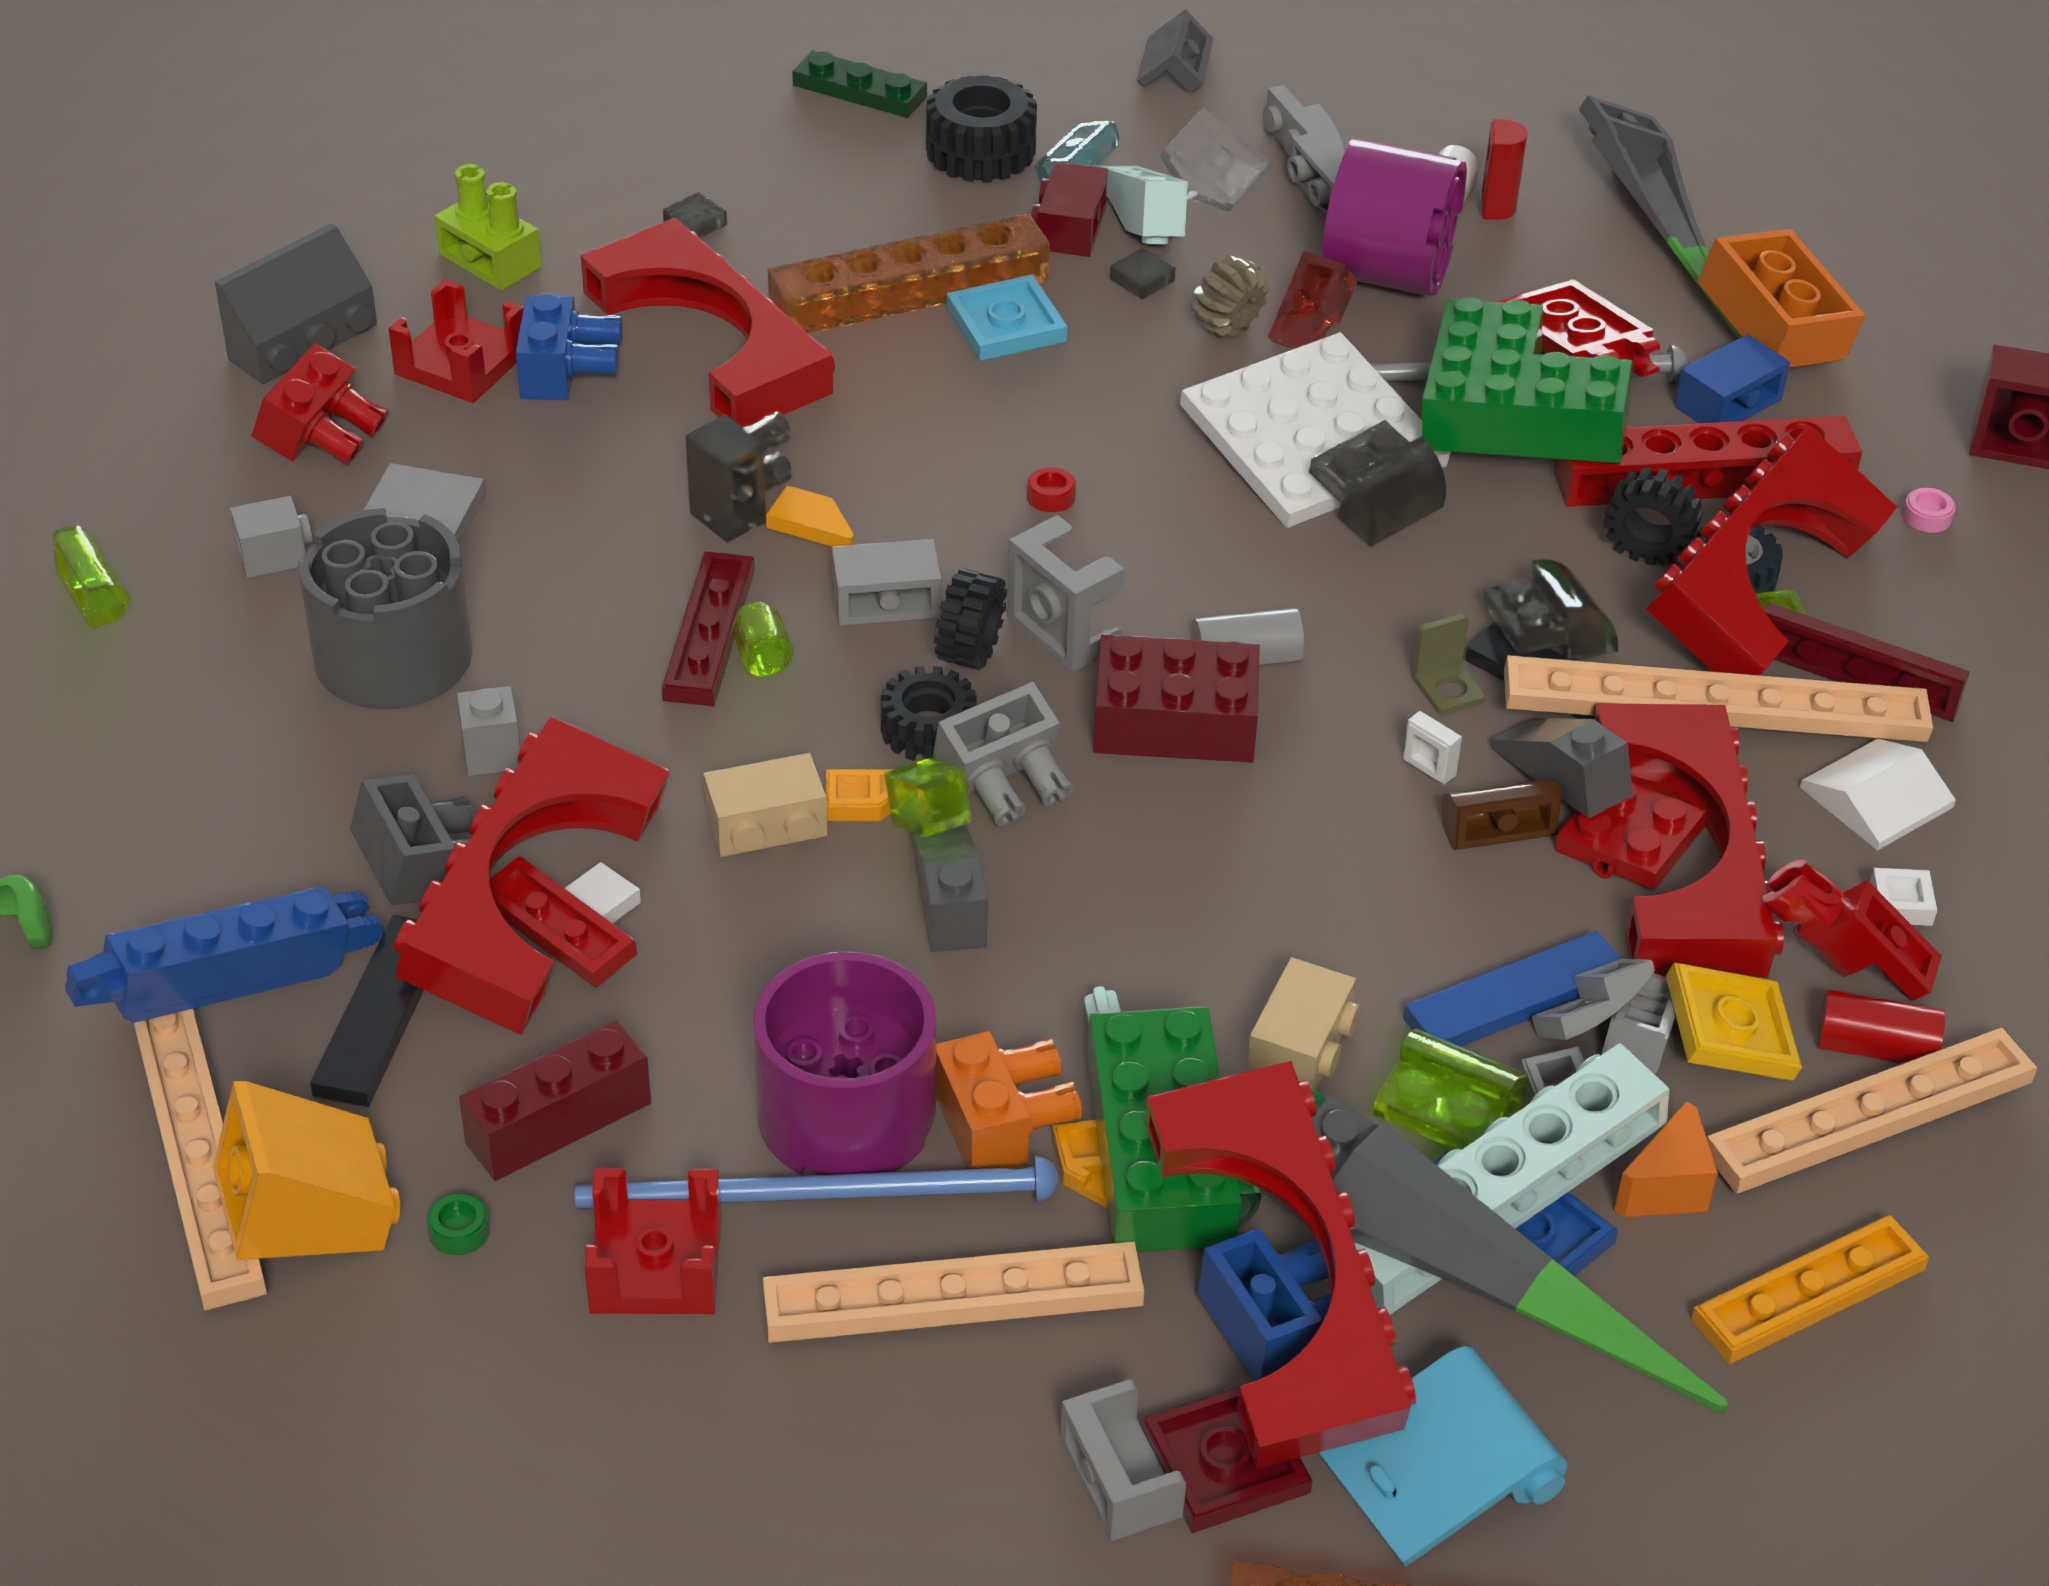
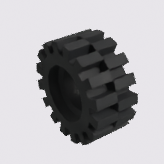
M1642 468L1639 476L1634 470L1627 474L1625 480L1621 479L1617 484L1604 513L1606 516L1603 520L1604 528H1609L1606 536L1610 542L1619 539L1615 549L1621 554L1628 548L1633 551L1629 559L1638 562L1640 555L1647 556L1646 564L1655 565L1658 557L1661 558L1663 564L1672 562L1674 556L1677 558L1692 542L1702 519L1703 512H1699L1702 503L1700 498L1693 499L1696 490L1692 485L1684 489L1681 487L1684 478L1676 474L1672 481L1666 478L1668 470L1659 469L1657 475L1652 476L1651 468ZM1650 508L1663 514L1670 524L1656 525L1644 520L1637 513L1636 509Z
M962 568L958 570V574L955 573L953 575L952 585L947 586L945 591L946 599L945 601L942 600L939 608L942 610L941 616L936 621L938 632L934 635V643L937 644L934 650L935 654L938 655V659L981 670V667L984 668L987 664V658L990 659L993 654L992 646L998 642L999 636L997 633L999 628H1002L1004 621L1001 617L1006 611V602L1003 601L1007 596V589H1005L1006 582L1003 578Z
M924 666L915 667V675L912 676L907 670L899 672L898 681L891 678L886 683V689H882L881 732H883L885 744L891 743V750L897 755L905 749L906 759L915 761L917 754L924 755V762H933L938 722L977 706V695L975 689L971 690V682L967 678L959 681V673L953 670L945 676L943 675V667L933 666L932 673H925ZM932 711L941 713V715L928 717L916 715V713Z

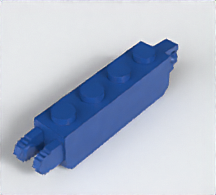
M321 886L105 935L103 952L89 959L68 965L65 991L74 1007L115 1002L123 1018L135 1023L330 976L342 965L344 953L360 950L364 946L368 948V946L374 945L375 942H379L385 930L377 915L371 914L368 916L366 914L370 907L362 892L359 893L356 890L355 892L350 891L348 894L344 892L330 895L327 888Z

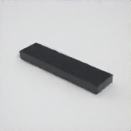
M392 915L310 1082L313 1097L365 1107L370 1106L424 992L423 989L395 977L400 953L393 950L395 940L407 919L415 922L417 919Z

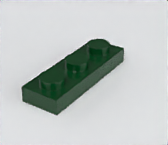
M812 50L792 71L793 86L905 118H909L927 98V82L911 78L904 73H893L878 69L868 63L839 58L825 51Z

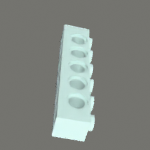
M1619 1043L1602 1055L1596 1054L1586 1059L1576 1073L1557 1086L1551 1085L1543 1088L1534 1096L1529 1105L1510 1118L1502 1117L1496 1120L1487 1128L1483 1136L1462 1150L1455 1149L1450 1151L1439 1161L1437 1166L1512 1227L1517 1228L1666 1125L1669 1087ZM1543 1141H1550V1142H1554V1143H1549V1144H1547V1143H1541V1142H1543ZM1495 1173H1505V1174H1508V1175H1505V1176H1496V1175H1493V1174H1495ZM1354 1243L1357 1250L1366 1249L1375 1275V1286L1370 1287L1376 1307H1386L1389 1315L1442 1279Z

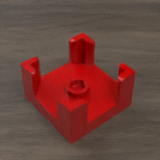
M444 278L431 291L434 322L419 336L411 341V334L409 329H407V321L402 317L388 328L394 374L474 404L517 364L516 349L524 308L509 301L502 303L504 329L467 316L464 287L459 283Z
M594 1168L592 1188L595 1217L593 1245L586 1246L584 1265L589 1314H715L722 1217L719 1169H691L688 1171L689 1200H628L625 1170L620 1168Z

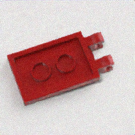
M1575 280L1496 301L1506 303L1511 300H1523L1529 304L1543 305L1542 350L1546 353L1560 352L1571 357L1587 358L1609 355L1619 360L1628 358V360H1632L1633 372L1639 377L1659 372L1660 367L1654 364L1649 356V353L1660 350V343L1653 338V329Z

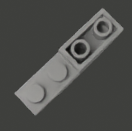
M1284 85L1268 88L1267 106L1263 109L1264 126L1282 144L1287 154L1291 156L1287 161L1290 179L1297 183L1305 192L1313 206L1318 207L1324 216L1327 217L1334 182L1344 155L1343 143L1338 130L1320 104L1303 107Z

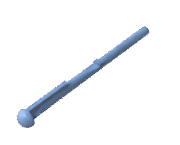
M1034 1155V1167L1024 1169L985 1168L719 1179L721 1203L994 1193L1022 1190L1035 1191L1036 1202H1041L1054 1194L1058 1186L1059 1175L1057 1168L1049 1159L1040 1155ZM688 1180L627 1183L628 1200H689ZM593 1184L575 1185L574 1198L576 1209L594 1208L592 1197Z

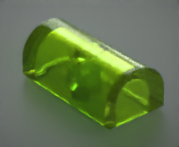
M79 526L54 529L55 571L88 626L95 629L118 621L128 609L129 596L91 534Z

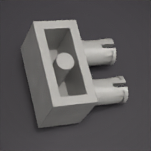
M1034 682L938 722L933 756L958 797L972 791L978 792L991 813L996 826L1003 827L1008 825L1005 815H1008L1013 823L1020 819L1027 810L1025 803L1020 800L1006 776L1024 770L1045 806L1055 804L1056 800L1053 794H1055L1060 802L1066 799L1074 790V785L1068 780L1053 756L1060 723Z

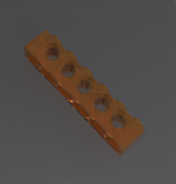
M1027 213L768 268L769 299H772L778 308L794 322H798L805 332L813 333L946 304V293L1031 274L1034 275L1038 283L1047 282L1050 243L1031 215Z

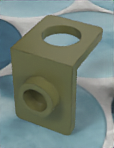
M1463 613L1425 623L1418 628L1412 679L1440 715L1480 705L1485 700L1484 692L1462 664L1469 622ZM1453 682L1461 685L1466 693L1460 697L1451 698L1440 694L1436 687L1441 683Z

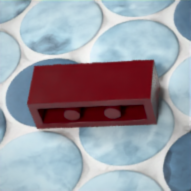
M618 1020L610 1022L460 1095L459 1102L465 1143L491 1178L497 1181L650 1105L651 1094L647 1055Z

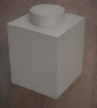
M291 495L230 508L237 549L247 578L298 568V561H302L306 554L304 545L312 544L313 538L307 514L297 515Z
M511 686L457 693L468 777L504 772L507 767L516 770L520 764L517 761L520 744Z

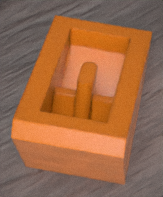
M1686 1101L1622 1173L1614 1212L1624 1218L1708 1212L1718 1172L1697 1107Z

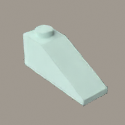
M1096 166L1108 168L1107 196L1126 231L1140 235L1141 242L1146 244H1168L1169 236L1185 237L1188 181L1139 166Z

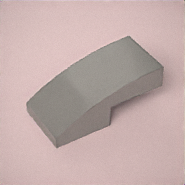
M1620 959L1575 975L1574 978L1580 998L1532 1015L1537 1037L1568 1040L1590 1030L1611 1017L1626 1005L1655 971L1652 960Z

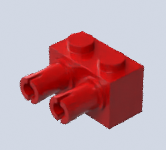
M314 343L265 395L251 436L292 462L312 443L348 466L351 460H354L359 453L364 439L333 422L332 418L337 415L372 438L383 426L389 412L353 390V384L351 383L356 368Z

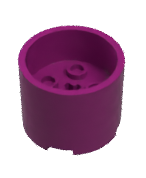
M1354 137L1343 155L1329 202L1322 244V269L1324 274L1423 296L1437 295L1452 256L1454 246L1451 243L1456 230L1458 214H1461L1467 178L1466 162L1457 161L1456 158Z
M844 951L819 954L798 961L778 973L761 992L753 1015L758 1125L768 1149L784 1165L800 1174H803L806 1169L831 1175L895 1172L911 1162L925 1147V1138L932 1127L936 1112V1010L929 991L917 976L900 964L877 955Z

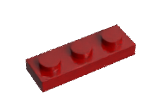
M518 856L489 879L495 904L505 921L593 987H598L637 955L635 940L521 856Z

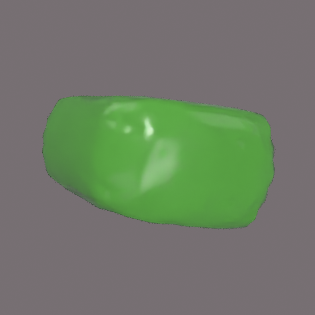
M12 874L1 878L0 916H18V921L30 945V949L50 946L52 943L50 940L52 937L50 913L46 908V901L42 898L40 890L26 876Z

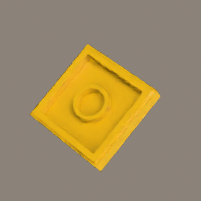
M1680 963L1672 965L1666 975L1688 1063L1794 1081L1801 1071L1802 1065L1777 981Z

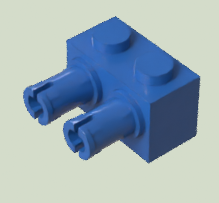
M549 293L526 295L516 349L520 399L569 400L571 381L575 374L617 375L618 346H621L622 316L579 315V311H575L574 296H557Z
M1258 1228L1204 1249L1197 1296L1254 1381L1274 1373L1296 1357L1312 1340L1328 1312L1330 1293L1309 1300L1300 1288L1312 1282L1315 1283L1329 1278L1324 1256L1320 1252L1321 1249L1316 1240L1286 1253L1277 1254L1263 1232Z

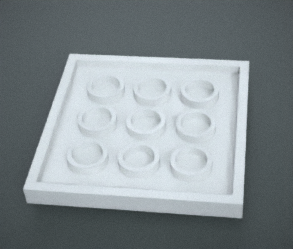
M1341 332L1183 389L1181 393L1180 405L1286 528L1446 467L1448 464L1450 451L1422 450V420Z

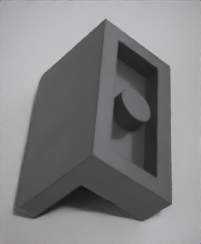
M1185 9L1148 37L1137 81L1142 86H1145L1168 70L1191 93L1203 84L1214 38Z

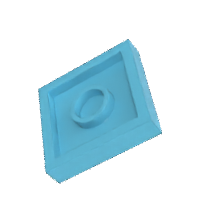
M1033 274L946 293V309L979 361L1067 342L1068 326Z

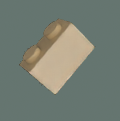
M810 753L703 773L705 813L720 857L828 836L827 797Z
M1291 957L1250 1034L1246 1072L1292 1061L1298 1081L1307 1080L1313 1089H1316L1322 1075L1331 1078L1341 1053V1044L1338 1043L1342 1035L1349 1038L1353 1035L1360 1017L1361 1005L1354 1003L1357 978Z

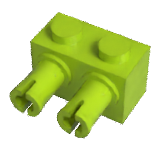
M465 164L458 167L454 172L458 190V202L434 215L438 254L502 291L542 267L538 228L518 217L517 190L514 186L510 187L508 183L498 182L490 185L485 190V171L482 168L478 169V166L475 164Z

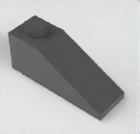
M1532 718L1490 739L1491 748L1533 779H1554L1562 791L1561 799L1587 818H1591L1633 796L1628 743L1594 719Z
M965 821L910 825V837L930 951L939 952L987 947L988 898L980 858Z

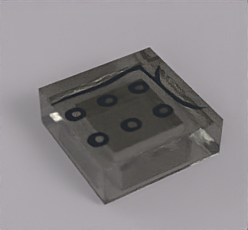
M699 192L663 209V222L676 218L690 231L695 232L699 238L727 225V211Z

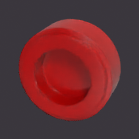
M1046 467L1033 472L1027 479V501L1032 507L1040 511H1064L1075 502L1076 480L1072 474L1060 468Z

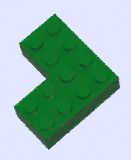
M1464 297L1458 300L1447 299L1422 399V450L1621 463L1629 415L1632 360H1619L1609 355H1601L1594 358L1571 357L1560 352L1541 355L1543 305L1529 304L1523 300H1511L1502 303L1485 302L1474 297Z

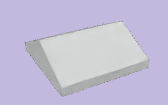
M1876 739L1804 778L1800 785L1804 792L1877 851L1954 808L1956 801L1922 749L1882 739Z

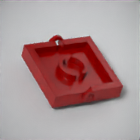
M1632 783L1633 796L1591 818H1587L1577 811L1557 834L1556 852L1593 866L1594 872L1599 877L1608 879L1615 874L1655 890L1705 828L1707 810ZM1604 863L1609 865L1607 871L1601 868Z

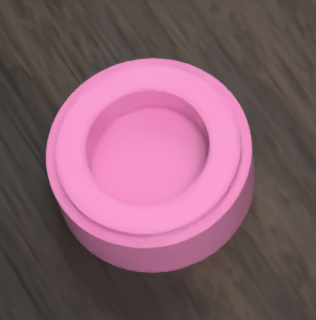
M1919 488L1907 495L1902 515L1905 522L1914 529L1928 533L1942 532L1951 526L1956 504L1947 493L1941 490Z

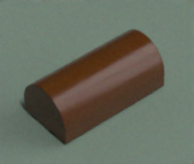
M1550 778L1445 794L1442 801V819L1444 830L1452 849L1460 850L1557 835L1562 791L1557 782Z

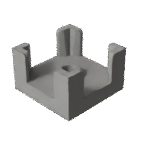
M1056 515L1009 539L1007 618L1073 673L1099 659L1101 634L1121 635V630L1115 627L1090 637L1091 605L1123 588L1124 568L1112 558L1103 557L1076 572L1045 548L1050 543L1072 533V526L1059 515Z

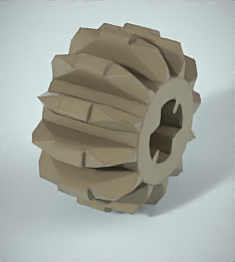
M1228 255L1221 263L1215 262L1207 275H1202L1203 282L1194 290V294L1197 297L1193 301L1191 309L1196 313V319L1202 322V326L1210 332H1216L1222 337L1227 335L1233 338L1239 334L1240 330H1248L1250 322L1254 318H1259L1258 312L1268 301L1265 296L1269 292L1270 284L1266 281V274L1261 272L1260 267L1250 260L1246 261L1240 256L1235 258Z

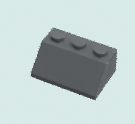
M332 223L215 281L228 360L261 384H265L288 372L314 343L328 351L377 325L372 285L339 229Z

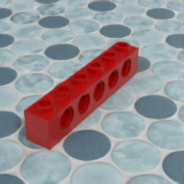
M1846 415L1628 427L1625 433L1621 463L1555 459L1553 470L1566 507L1608 505L1620 480H1625L1627 474L1634 470L1639 476L1642 468H1651L1652 476H1656L1659 469L1668 470L1666 478L1672 481L1676 474L1684 478L1681 485L1683 489L1692 485L1696 490L1693 499L1728 498L1743 484L1750 489L1751 486L1744 480L1764 459H1767L1770 463L1773 462L1767 454L1787 433L1795 439L1809 425L1857 470L1862 450Z

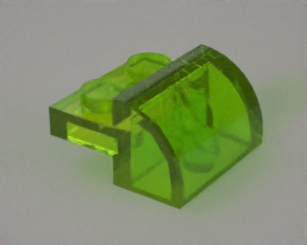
M1414 1029L1402 1042L1399 1061L1374 1099L1372 1115L1451 1148L1462 1150L1483 1136L1493 1122L1502 1117L1510 1118L1517 1112L1526 1097L1528 1074L1422 1030Z

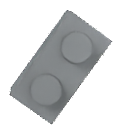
M934 539L832 547V586L839 626L940 618L941 574Z

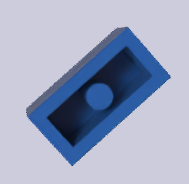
M1747 334L1728 345H1723L1717 351L1704 358L1689 363L1682 369L1678 378L1679 387L1675 408L1697 423L1744 421L1782 400L1790 361Z

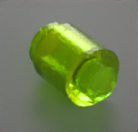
M753 602L742 607L736 614L732 633L744 668L749 673L760 677L773 676L782 672L792 661L793 647L781 614L763 602Z

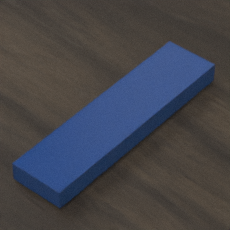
M1596 930L1405 1004L1403 1019L1432 1056L1435 1057L1532 1019L1534 1014L1580 998L1574 978L1575 975L1622 958Z

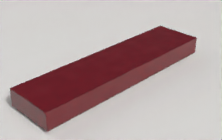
M704 552L663 681V701L715 707L754 575V557Z
M1770 602L1766 606L1764 611L1769 619L1789 640L1774 660L1837 682L1927 689L1931 714L1952 722L1955 719L1970 671Z

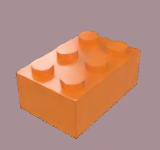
M1792 229L1715 238L1697 282L1742 337L1749 334L1790 361L1789 368L1846 360L1866 317L1864 312Z

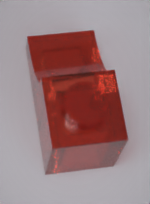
M1303 250L1268 335L1269 339L1274 343L1296 349L1323 339L1334 323L1340 324L1357 283L1348 266Z

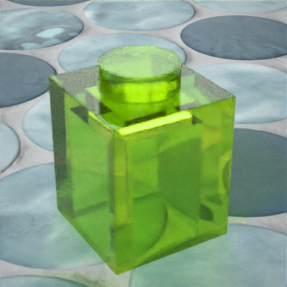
M928 758L884 773L893 825L925 838L972 822L963 769L934 758Z

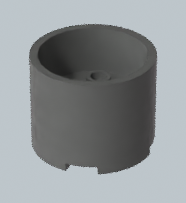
M377 508L342 516L326 524L313 534L314 544L308 549L303 560L298 561V571L314 668L322 685L342 700L371 708H399L415 705L430 700L451 688L463 676L469 666L472 656V643L459 543L450 529L426 514L417 520L407 517L387 516L386 508Z

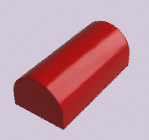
M1493 118V121H1491L1481 190V216H1483V219L1503 220L1512 217L1516 213L1528 135L1527 129L1519 122Z
M1827 989L1821 1006L1818 1048L1907 1063L1941 1050L1945 1028V1010Z

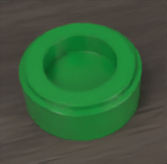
M455 1193L444 1196L437 1200L427 1213L426 1223L430 1242L437 1250L443 1253L463 1255L480 1248L489 1237L490 1221L488 1209L485 1203L474 1195Z

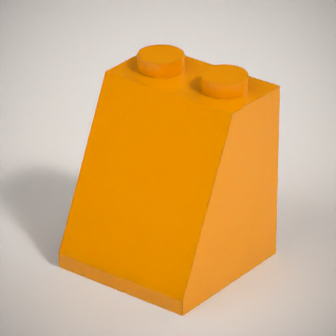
M233 1081L213 1170L236 1260L384 1250L391 1225L397 1224L399 1221L400 1198L395 1187L389 1188L385 1175L387 1166L385 1147L381 1142L376 1143L369 1118L248 1081Z

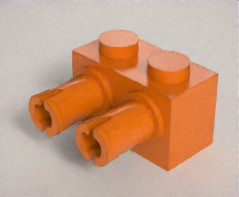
M986 1031L936 1044V1099L967 1169H1010L1028 1164L1029 1137L1032 1136L1034 1130L1082 1118L1080 1097L1071 1081L1033 1093L1023 1094L1016 1088L1020 1084L1061 1075L1060 1056L1057 1048L1054 1049L1052 1039L1003 1051L1000 1047H997L991 1032Z

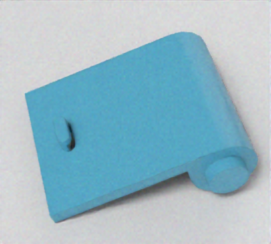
M1463 1346L1454 1349L1412 1378L1416 1393V1404L1410 1405L1411 1409L1404 1430L1317 1453L1405 1568L1508 1494L1518 1504L1533 1502L1536 1505H1540L1554 1498L1565 1484L1564 1475L1567 1471L1568 1462L1473 1347Z

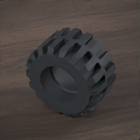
M989 75L962 76L960 79H951L946 81L945 85L937 86L933 90V94L928 96L926 105V151L929 161L934 162V167L938 170L947 171V175L954 178L961 177L967 181L983 180V182H988L993 179L1003 180L1010 178L1011 174L1021 173L1025 170V166L1031 165L1033 156L1036 154L1037 103L1033 99V94L1028 89H1023V85L1017 82L1007 81V78L991 77Z

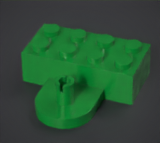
M1209 1007L1090 1014L1087 1061L1112 1243L1135 1241L1137 1252L1206 1248L1238 1236L1242 1204L1240 1194L1262 1193L1258 1190L1259 1187L1231 1177L1213 1174H1184L1162 1178L1145 1125L1148 1096L1220 1079ZM1311 1087L1317 1111L1327 1098Z

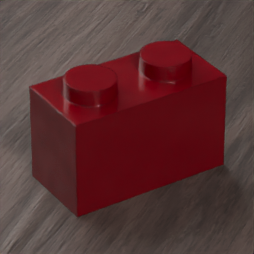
M1055 161L1050 178H1043L1041 181L1039 204L1034 203L1031 212L1030 230L1037 231V250L1091 257L1107 206L1108 168Z

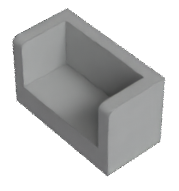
M1132 1379L1062 1401L1060 1440L1110 1542L1182 1518L1184 1511L1186 1481L1180 1471L1164 1473L1137 1420L1139 1391Z

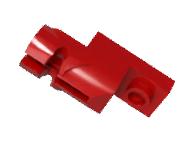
M1804 859L1794 860L1772 875L1767 885L1773 891L1762 896L1763 903L1784 923L1796 922L1792 932L1797 938L1806 941L1841 976L1845 977L1855 974L1876 963L1882 969L1886 978L1896 984L1912 1001L1931 993L1942 955L1868 880L1842 893L1835 883Z

